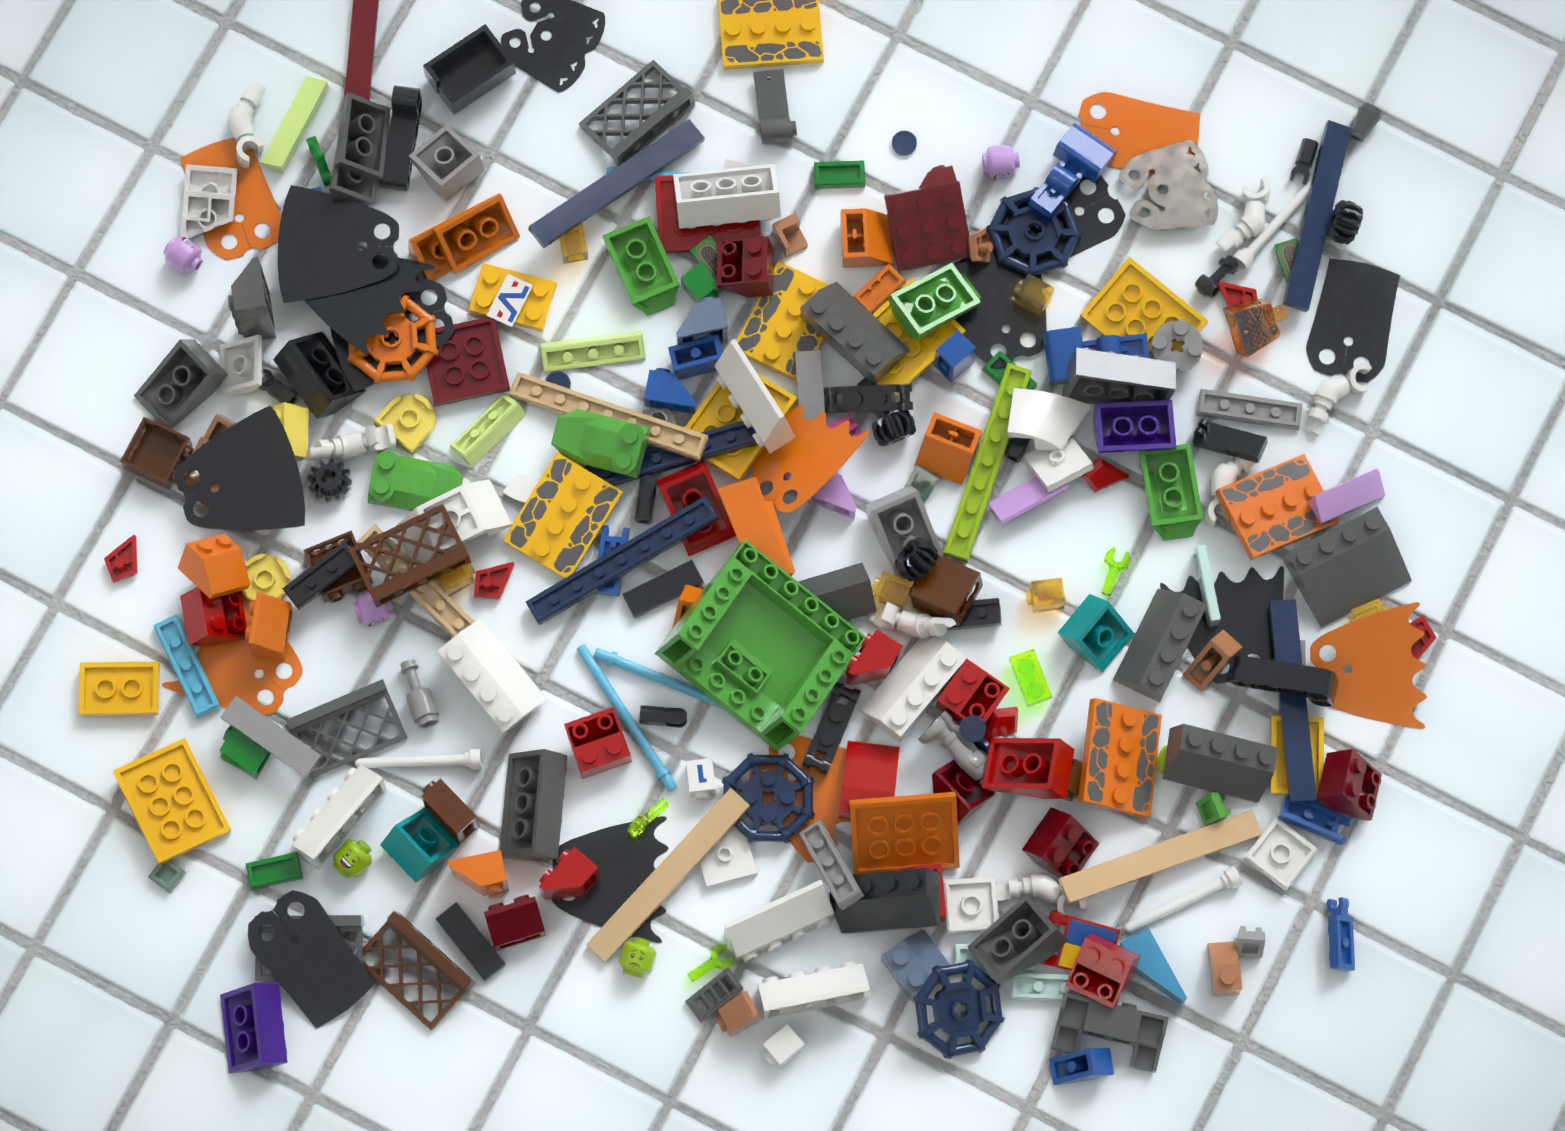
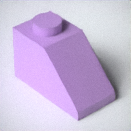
M838 471L807 501L853 519L856 515L857 507L842 475L838 474Z

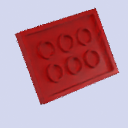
M655 176L658 236L666 253L689 252L709 235L717 245L718 240L761 237L760 220L748 221L746 223H726L719 226H698L691 229L679 228L673 176Z

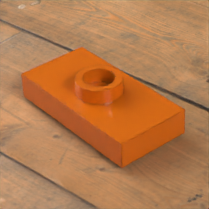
M888 263L853 297L873 314L888 301L890 294L900 290L907 280Z

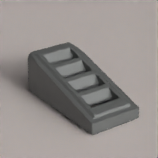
M727 967L688 998L685 1003L700 1023H702L723 1005L741 994L744 988ZM724 979H726L727 982L733 988L731 992H729L722 983ZM716 985L724 994L722 999L713 989ZM708 992L716 1004L712 1006L704 994ZM700 999L708 1009L705 1013L695 1002L696 1000Z

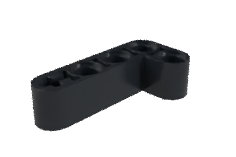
M394 85L391 100L393 113L386 149L382 188L408 191L413 166L409 155L415 151L422 109V96L420 88Z
M1243 655L1235 656L1230 683L1240 687L1309 698L1311 703L1322 707H1333L1339 681L1336 674L1328 669Z

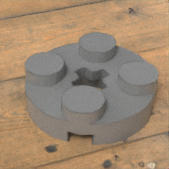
M1184 320L1165 323L1156 331L1152 339L1154 359L1162 358L1170 362H1176L1177 373H1183L1195 367L1203 352L1201 334L1193 325ZM1173 341H1182L1184 343L1181 353L1177 350L1171 351L1170 348L1173 347Z

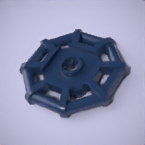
M1034 187L1032 190L1010 197H1002L990 225L986 226V231L989 233L998 257L997 262L1000 265L1005 264L1029 275V278H1034L1036 275L1058 268H1066L1078 240L1082 238V232L1077 227L1070 208L1071 203L1068 200L1063 201L1050 218L1032 206L1021 209L1017 208L1016 205L1030 201L1039 187ZM1007 212H1010L1013 215L1011 222L1008 226L1002 225L1001 223ZM1060 215L1063 216L1067 229H1061L1057 217ZM1031 226L1041 230L1038 233V237L1028 234ZM1000 234H1007L1012 246L1005 249ZM1060 237L1067 239L1061 253L1055 248ZM1018 252L1022 257H1029V264L1012 257V255ZM1050 254L1053 258L1036 265V258Z
M749 753L747 758L727 777L724 776L721 781L723 784V795L732 788L735 791L742 792V798L751 806L745 814L754 822L752 828L741 818L734 825L748 839L747 842L789 843L790 839L809 820H813L815 817L813 812V784L815 781L813 777H809L789 758V754L753 755V753ZM758 765H778L776 772L770 770L760 772ZM751 768L754 776L745 784L738 782ZM784 770H788L799 782L792 785L782 775ZM803 790V807L796 806L795 792ZM763 794H773L775 802L773 804L770 802L764 804L762 802L764 799ZM792 813L797 815L798 817L786 828L783 821ZM765 824H772V826L777 827L778 831H759L760 826H765Z
M967 959L962 963L934 966L932 973L917 995H913L912 1001H915L918 1024L917 1035L919 1039L923 1038L941 1052L946 1059L974 1052H984L986 1050L985 1046L1000 1024L1004 1023L1005 1020L1002 1016L999 993L1001 985L978 968L973 960ZM962 974V981L950 983L947 977ZM973 977L984 985L981 990H977L971 984ZM939 982L942 985L941 990L935 993L934 999L928 998ZM987 996L990 999L991 1013H987L985 999ZM958 1003L965 1006V1010L961 1012L960 1017L954 1011ZM926 1005L933 1008L934 1022L928 1024ZM989 1020V1023L981 1035L977 1033L980 1029L978 1026L981 1022ZM939 1029L949 1035L947 1042L945 1043L934 1032ZM970 1036L971 1042L957 1045L958 1038Z

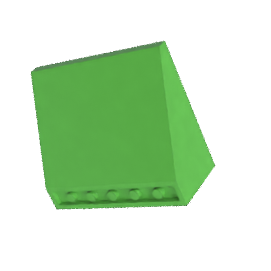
M745 539L684 613L654 654L775 751H778L803 732L846 669L851 658L859 650L866 636Z

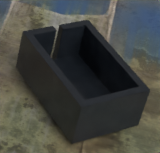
M486 24L423 65L426 79L435 91L440 93L441 99L453 115L516 74L515 62Z

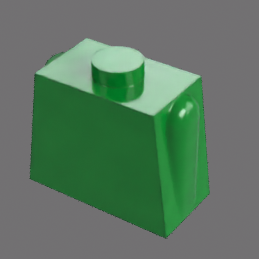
M229 726L223 736L225 742L219 750L221 752V759L257 780L271 754L238 730Z

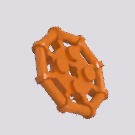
M404 294L403 297H400V303L405 309L403 313H391L383 319L387 334L370 335L367 337L366 347L369 351L368 354L362 353L348 342L349 356L347 359L349 363L354 364L374 380L375 384L380 385L382 382L405 380L413 382L416 380L415 377L432 358L438 356L439 350L436 346L435 322L437 320L434 315L428 314L413 302L409 295ZM406 310L410 311L420 320L415 323L409 321L404 315ZM425 328L426 344L418 342V330ZM390 333H394L395 337H399L395 344L385 342V338H389ZM416 351L422 352L423 354L410 366L408 360L414 356ZM371 355L376 362H379L377 369L363 358ZM402 364L404 369L401 371L385 372L386 365Z

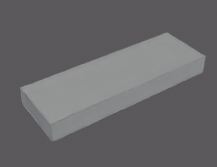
M821 350L795 352L798 406L802 404L804 418L812 420L825 412Z

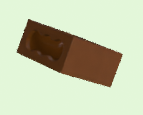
M143 417L120 463L123 469L170 490L172 484H176L175 472L177 468L192 454L194 448L189 437Z
M352 530L304 549L303 551L309 566L314 565L344 541L350 548L358 545ZM361 552L356 553L360 561L365 562ZM355 567L321 593L324 603L328 601L335 603L342 600L345 594L353 591L359 593L365 591L367 587L358 568ZM363 567L367 575L368 568Z
M939 556L931 572H928L923 579L920 578L918 582L912 584L909 596L913 608L934 617L952 618L956 622V626H959L983 587L980 572ZM974 585H976L973 593L969 596V599L966 602L968 595L972 592Z
M441 778L436 783L431 781L422 790L424 794L421 798L424 807L460 844L480 827L475 813Z

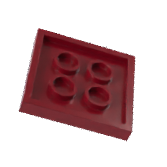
M960 181L884 195L898 272L970 257L968 248L969 231Z
M486 317L453 324L454 332L452 336L437 348L439 350L438 356L433 357L426 365L434 406L510 391L495 319ZM445 326L435 328L436 335L441 334Z

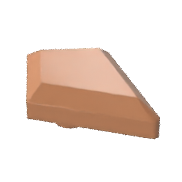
M986 227L968 237L969 256L972 262H990V252L993 251V245Z

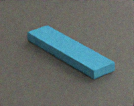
M177 614L153 625L197 719L221 708L193 647L188 645L187 634Z

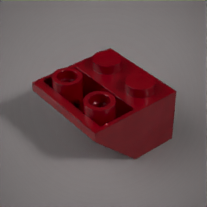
M769 237L718 240L717 288L748 298L773 296L775 250Z
M1353 748L1329 752L1326 754L1317 799L1333 812L1370 821L1373 818L1382 775Z
M1050 807L1022 848V851L1038 866L1060 879L1061 877L1081 871L1099 845V842L1072 815Z
M522 895L513 899L514 903L508 905L496 903L489 906L488 911L484 912L495 951L546 936L535 896Z

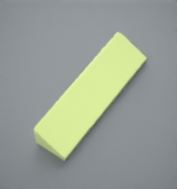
M306 76L263 156L261 164L284 174L329 89L328 82Z
M641 330L540 344L544 373L646 359Z

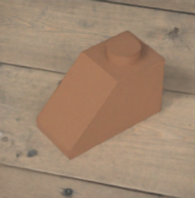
M1222 630L1209 641L1182 675L1202 692L1242 649V646L1226 631Z
M1234 941L1207 943L1212 997L1239 995L1242 991L1240 962Z
M747 990L718 1009L719 1017L716 1018V1021L722 1033L727 1031L730 1037L759 1023V1013Z

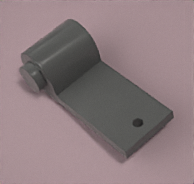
M784 70L753 72L762 144L793 141L792 136H797L796 121H791L789 116Z

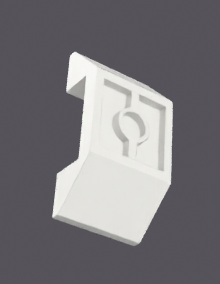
M490 479L463 484L416 507L397 524H402L444 504L462 543L486 532L490 537L512 526ZM442 513L431 517L428 526L442 530L445 522ZM416 526L408 528L405 538L418 541L422 528ZM447 526L446 532L451 533L449 527ZM426 530L422 543L436 547L440 534ZM444 536L439 549L449 551L458 545L455 539ZM405 542L411 556H413L416 545ZM420 547L416 560L423 563L431 560L434 551Z

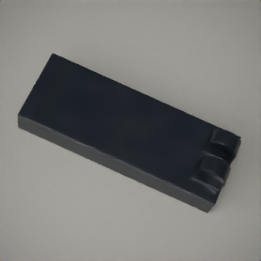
M1204 419L1199 420L1192 440L1195 447L1259 463L1268 444L1267 437L1208 422Z
M1000 599L974 600L960 625L947 628V631L1001 626Z

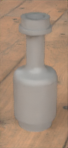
M411 659L400 664L401 673L406 674L412 691L407 694L406 700L414 723L418 724L420 729L432 727L439 722V712L432 692L429 688L421 687L416 672L419 668L416 661Z

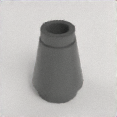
M1364 102L1362 107H1358L1350 136L1357 141L1363 142L1380 121L1382 111L1378 107Z

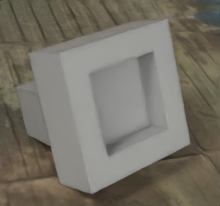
M1240 926L1236 942L1238 956L1262 958L1266 940L1265 932H1262L1261 927H1256L1255 932L1246 931L1245 926Z

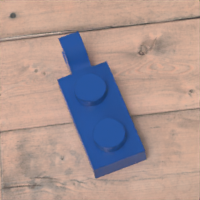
M1339 897V905L1337 907V900L1328 899L1327 909L1332 913L1331 916H1328L1330 969L1346 972L1354 971L1353 918L1348 917L1349 900L1348 898Z

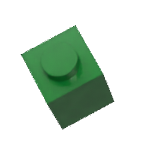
M701 262L681 277L682 288L695 303H699L701 299L706 297H714V299L719 297L720 289L716 286L717 281Z

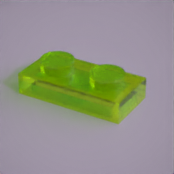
M1034 648L1009 657V662L1027 707L1052 699L1050 688Z

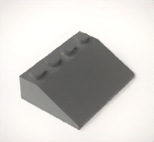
M1378 507L1288 551L1283 559L1284 564L1320 627L1412 581L1393 534Z

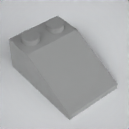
M912 485L864 505L872 528L898 581L905 578L896 569L895 560L898 558V553L903 550V547L908 545L909 541H913L917 537L925 538L938 550V555L944 557L920 494Z

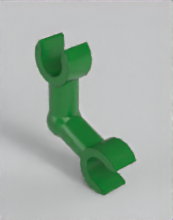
M316 136L306 139V142L317 165L322 182L326 187L330 185L331 173Z

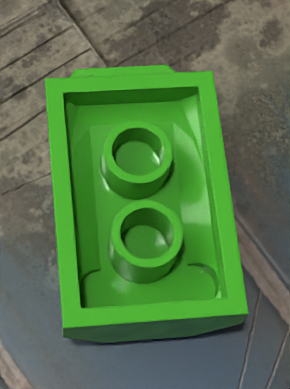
M650 216L602 235L607 252L611 256L633 306L643 311L647 316H650L675 305V298L680 284Z
M950 263L890 294L888 301L893 315L906 333L915 340H923L929 336L930 332L979 306L981 296L965 274L959 273L953 263Z
M576 409L558 416L551 445L561 455L571 461L638 478L651 428Z
M1190 443L1176 445V450L1138 452L1139 468L1143 477L1151 526L1157 531L1163 541L1192 537L1197 526L1204 519Z
M391 451L377 452L367 501L369 504L413 511L416 507L461 486L464 475L451 465L399 456Z

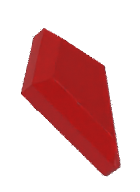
M1218 282L1220 292L1234 318H1236L1235 313L1251 309L1257 310L1259 308L1256 289Z
M1100 457L1092 462L1093 470L1081 475L1094 493L1129 478L1126 472Z
M136 535L129 537L104 558L113 583L138 574Z
M514 562L476 571L474 598L501 599L515 566Z
M1424 616L1410 623L1411 626L1424 632V636L1416 641L1411 648V653L1416 659H1419L1437 638Z
M1018 708L995 709L986 722V733L982 738L990 743L991 738L998 736L1006 737L1017 733Z

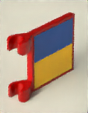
M1051 910L1049 919L1054 924L1066 926L1063 935L1067 938L1068 942L1059 949L1057 956L1053 954L1048 959L1040 962V964L1071 971L1085 937L1095 934L1117 944L1120 929Z

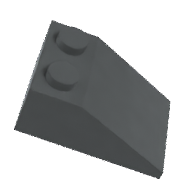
M180 339L134 394V397L161 425L172 429L211 396L228 374L196 340Z
M1026 894L967 947L992 978L1000 984L1048 959L1068 940L1056 925L1051 922L1040 906Z

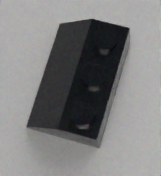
M322 331L289 340L273 359L316 419L335 414L366 392L365 388L356 392L353 390L343 372L335 348Z

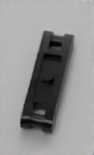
M912 383L823 387L824 395L827 396L825 413L913 410V401H910ZM895 392L900 393V402L895 401ZM843 394V404H837V395Z
M836 682L802 766L806 768L813 767L820 770L819 773L828 774L862 690L857 688L852 690L845 687L844 683ZM840 696L849 699L847 706L838 703ZM816 752L826 755L825 759L822 760L815 757Z

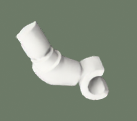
M252 80L247 90L243 92L240 98L241 102H238L236 107H232L227 121L236 142H238L236 146L237 162L245 169L249 168L250 157L244 151L254 149L257 153H261L264 148L261 140L253 137L252 114L254 113L253 108L257 107L266 87L255 80Z
M1262 175L1260 187L1263 190L1258 193H1252L1249 191L1248 186H1242L1243 198L1247 202L1244 214L1239 219L1240 223L1235 226L1236 230L1231 229L1215 242L1221 250L1226 252L1231 247L1237 249L1244 243V239L1255 238L1263 230L1266 224L1264 204L1270 198V181L1267 176Z
M1366 363L1357 364L1347 372L1345 377L1340 376L1322 381L1314 392L1315 400L1313 404L1315 407L1310 409L1309 419L1304 430L1320 435L1329 415L1327 411L1331 410L1332 405H1336L1337 401L1350 394V391L1356 394L1366 393L1368 388L1366 385L1362 386L1357 383L1356 373L1366 374L1372 367Z
M385 424L375 428L372 425L364 429L365 433L361 431L338 435L335 439H330L329 441L327 439L318 440L314 448L307 450L306 460L326 459L330 456L344 460L354 458L369 450L373 452L388 450L396 446L392 424Z
M1233 457L1232 461H1228L1225 464L1221 463L1216 467L1210 477L1211 497L1214 500L1204 509L1203 513L1206 525L1209 527L1215 525L1217 517L1214 514L1215 508L1224 510L1215 494L1216 490L1236 482L1237 478L1241 476V472H1246L1255 462Z
M876 602L877 612L869 616V623L875 627L893 630L895 625H897L898 630L917 638L941 637L945 635L947 628L956 625L952 618L931 617L929 614L903 610L900 613V607L888 602L886 605Z
M1031 873L1029 874L1030 877H1023L1022 881L1011 879L1006 884L996 885L997 901L1020 898L1021 894H1028L1033 896V899L1039 898L1049 904L1054 902L1056 910L1066 914L1063 909L1066 898L1064 893L1061 892L1062 888L1047 874ZM1085 900L1077 901L1079 909L1085 911Z

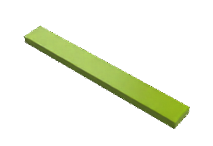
M1007 363L943 551L944 556L966 563L969 560L1010 439L1007 431L1014 388H1027L1032 370Z

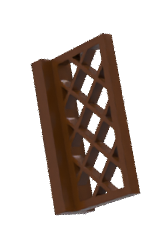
M444 504L349 548V552L376 607L384 605L471 563L470 557ZM442 513L445 519L442 530L428 526L431 517ZM412 526L422 528L418 541L405 538L408 528ZM447 526L449 527L451 533L446 532ZM426 530L440 534L436 547L422 543ZM444 536L455 539L458 545L457 548L450 551L439 549ZM389 537L399 540L394 553L381 549L383 541ZM403 541L416 545L412 559L398 554ZM420 547L434 551L430 561L423 563L416 560ZM364 549L375 551L371 564L360 561L356 553ZM379 553L392 557L388 570L374 566ZM396 559L410 563L407 572L403 574L392 572ZM363 567L369 568L367 575ZM373 570L386 574L384 582L375 587H372L369 581Z
M393 911L385 924L363 947V957L370 950H379L380 965L369 966L363 960V966L376 981L425 1026L433 1030L467 991H470L476 982L400 912ZM389 928L397 934L398 945L383 946V935ZM402 939H403L408 945H402ZM379 940V947H373ZM402 948H413L417 952V963L403 964ZM385 949H398V964L384 965ZM421 956H422L428 963H421ZM417 966L418 982L404 983L403 967ZM421 966H433L436 969V981L422 982ZM384 968H399V983L389 984L385 980ZM374 969H380V975ZM440 974L447 980L441 981ZM451 983L459 990L452 999L442 1000L441 984ZM437 984V1000L423 1001L422 985ZM418 985L419 1001L408 1002L404 998V986ZM393 987H399L400 993ZM437 1003L438 1015L430 1022L424 1016L423 1004ZM442 1003H447V1005L442 1009ZM419 1004V1011L413 1005Z

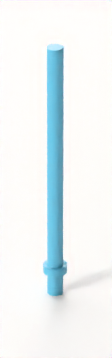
M585 644L579 646L576 649L655 770V777L658 781H662L668 792L673 791L677 788V785L670 776V769L664 767Z
M597 648L593 657L607 662V666H617L722 708L697 687L617 656V652L612 651L610 653Z

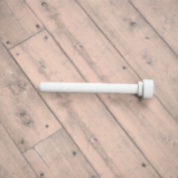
M1312 179L1305 184L1248 248L1238 250L1233 255L1239 263V269L1247 271L1254 264V255L1308 197Z
M470 749V752H465L463 755L358 758L355 761V766L358 768L362 764L367 768L465 765V768L470 767L471 770H482L481 749Z
M1231 866L1223 870L1224 873L1220 875L1221 878L1126 923L1124 931L1132 933L1222 888L1235 889L1243 885L1241 877L1236 868Z

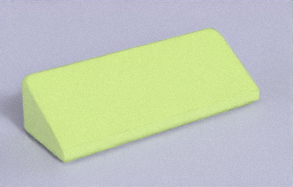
M503 393L450 445V448L468 465L474 467L525 417L526 413L518 402Z

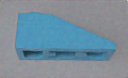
M1149 928L1120 943L1119 946L1141 956L1134 973L1179 1005L1185 1003L1187 996Z

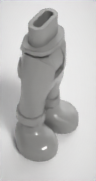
M944 710L918 740L922 744H928L933 740L940 741V745L949 751L955 762L974 780H980L979 784L982 785L988 757L987 753L982 749L980 750L973 742L965 740L960 734V724L957 725L952 715Z

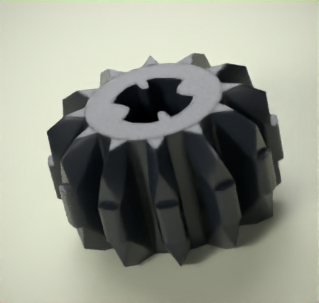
M1349 200L1339 201L1335 205L1334 210H1332L1327 236L1340 244L1348 245L1351 243L1361 227L1363 208Z
M909 410L885 415L874 421L871 426L873 436L879 446L895 444L909 438L916 432L915 421Z
M330 458L328 464L325 465L324 461L320 459V468L312 466L311 471L313 474L307 477L308 481L312 483L309 489L311 492H316L315 496L317 499H321L325 495V501L328 503L331 501V496H335V499L339 501L341 500L339 493L347 495L349 491L346 486L352 485V480L348 478L351 474L350 470L343 469L344 463L342 461L335 465L334 459ZM331 476L334 482L328 484L326 481L327 477Z
M917 537L913 541H909L908 545L903 547V550L898 553V558L895 560L896 569L902 577L907 578L909 581L916 582L920 578L923 579L928 572H931L932 567L936 565V561L939 558L938 550L929 540Z

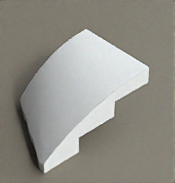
M186 164L180 237L189 239L233 221L238 168Z
M1014 388L1007 431L1008 437L1034 439L1036 450L1062 451L1068 443V439L1078 430L1079 424L1084 417L1091 413V406L1053 393Z

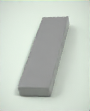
M1200 389L1197 416L1299 431L1303 404Z
M235 696L220 716L223 721L305 778H307L322 758L319 753L237 696Z
M821 819L798 833L841 910L864 897L863 892Z

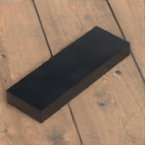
M345 541L282 588L283 592L298 610L302 609L357 567L349 552L350 547Z
M690 560L622 595L635 619L681 596L686 584L699 587L704 584V581L693 560Z
M457 902L435 918L484 981L506 966L505 962Z

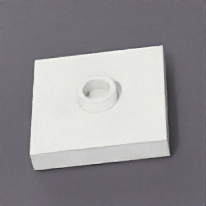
M1072 436L1068 439V443L1062 451L1034 449L1023 455L1027 465L1048 492L1094 469L1093 463Z
M1275 817L1246 854L1244 860L1286 891L1317 852L1318 848L1279 818Z
M734 826L700 861L706 888L758 874L750 844L747 842L748 839Z
M995 876L943 880L946 934L985 931L999 919Z

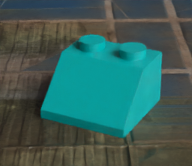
M1092 594L1085 598L1057 632L1070 649L1102 673L1135 634L1108 601Z
M426 808L419 810L394 825L380 844L388 855L415 882L431 874L461 845Z

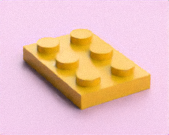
M483 263L470 303L469 313L488 317L487 314L507 274H510L533 285L513 325L543 332L557 282Z
M81 662L79 670V716L159 715L160 663Z
M1271 716L1270 746L1277 747L1278 750L1275 772L1270 780V795H1286L1288 793L1281 718L1280 716ZM1308 717L1317 796L1324 767V717Z

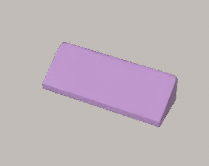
M1374 469L1313 496L1308 503L1319 523L1323 524L1383 498L1385 492L1378 469Z
M1037 476L990 501L988 506L995 520L1005 525L1068 490L1070 486L1066 483L1048 492Z

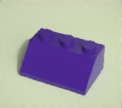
M1172 400L1095 403L1093 426L1098 453L1176 450Z
M252 983L220 994L229 1074L269 1069L288 1063L279 984Z

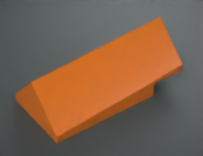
M498 193L409 239L408 247L409 254L414 261L435 266L432 270L421 271L426 279L434 281L450 271L455 274L519 238L520 235L502 194Z
M757 477L719 488V494L739 543L746 539L790 576L795 574L773 502L764 501Z

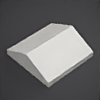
M261 335L220 345V366L228 374L220 384L221 395L252 393L262 385Z

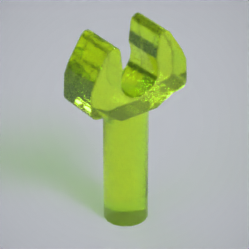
M1115 547L1106 553L1104 563L1108 565L1109 570L1101 591L1103 595L1111 596L1119 571L1128 570L1130 565L1128 551L1125 552L1121 562H1116L1113 559Z
M662 798L645 814L637 816L629 825L630 828L627 829V832L633 838L640 835L652 820L669 807L668 801Z
M719 944L713 946L710 959L687 973L690 981L694 982L714 968L725 970L728 967L730 969L735 960L734 956L726 961H721L718 958V955L727 949V945Z

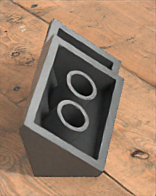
M349 92L345 94L329 191L333 198H346L364 205H374L377 181L382 179L384 174L391 108Z
M863 563L798 581L847 622H851L853 618L877 612L871 581Z

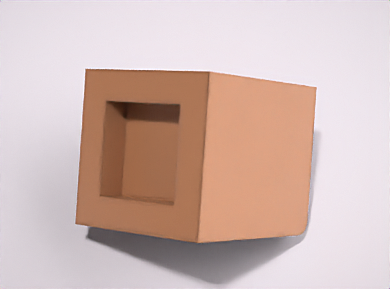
M796 213L772 224V233L786 258L808 247V243L800 230V221Z

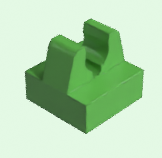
M1218 792L1210 793L1196 802L1205 827L1217 823L1231 814V809L1225 810L1222 802L1226 800V797L1219 795Z

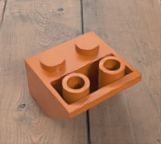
M867 208L841 209L840 230L843 268L886 266L888 263L894 266L893 245L887 214Z
M934 412L924 435L914 467L920 465L936 476L962 485L981 440L982 430Z
M257 592L256 600H251L249 615H252V624L246 627L245 640L248 641V647L251 648L254 655L285 659L293 614V607L290 602Z

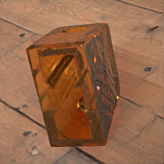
M1256 299L1223 308L1236 353L1245 357L1251 356L1280 336L1277 323L1288 318L1287 310L1282 304L1272 308L1271 303L1263 299Z

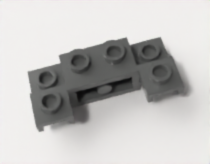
M1064 992L1051 1048L1068 1053L1076 1052L1079 1049L1082 1034L1134 1046L1129 1067L1156 1073L1169 1017L1137 1010V1006L1130 1003H1122L1121 1006L1116 1005L1113 1009L1096 1000Z

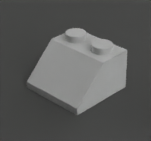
M447 124L409 155L410 160L429 186L446 202L484 171L480 154Z

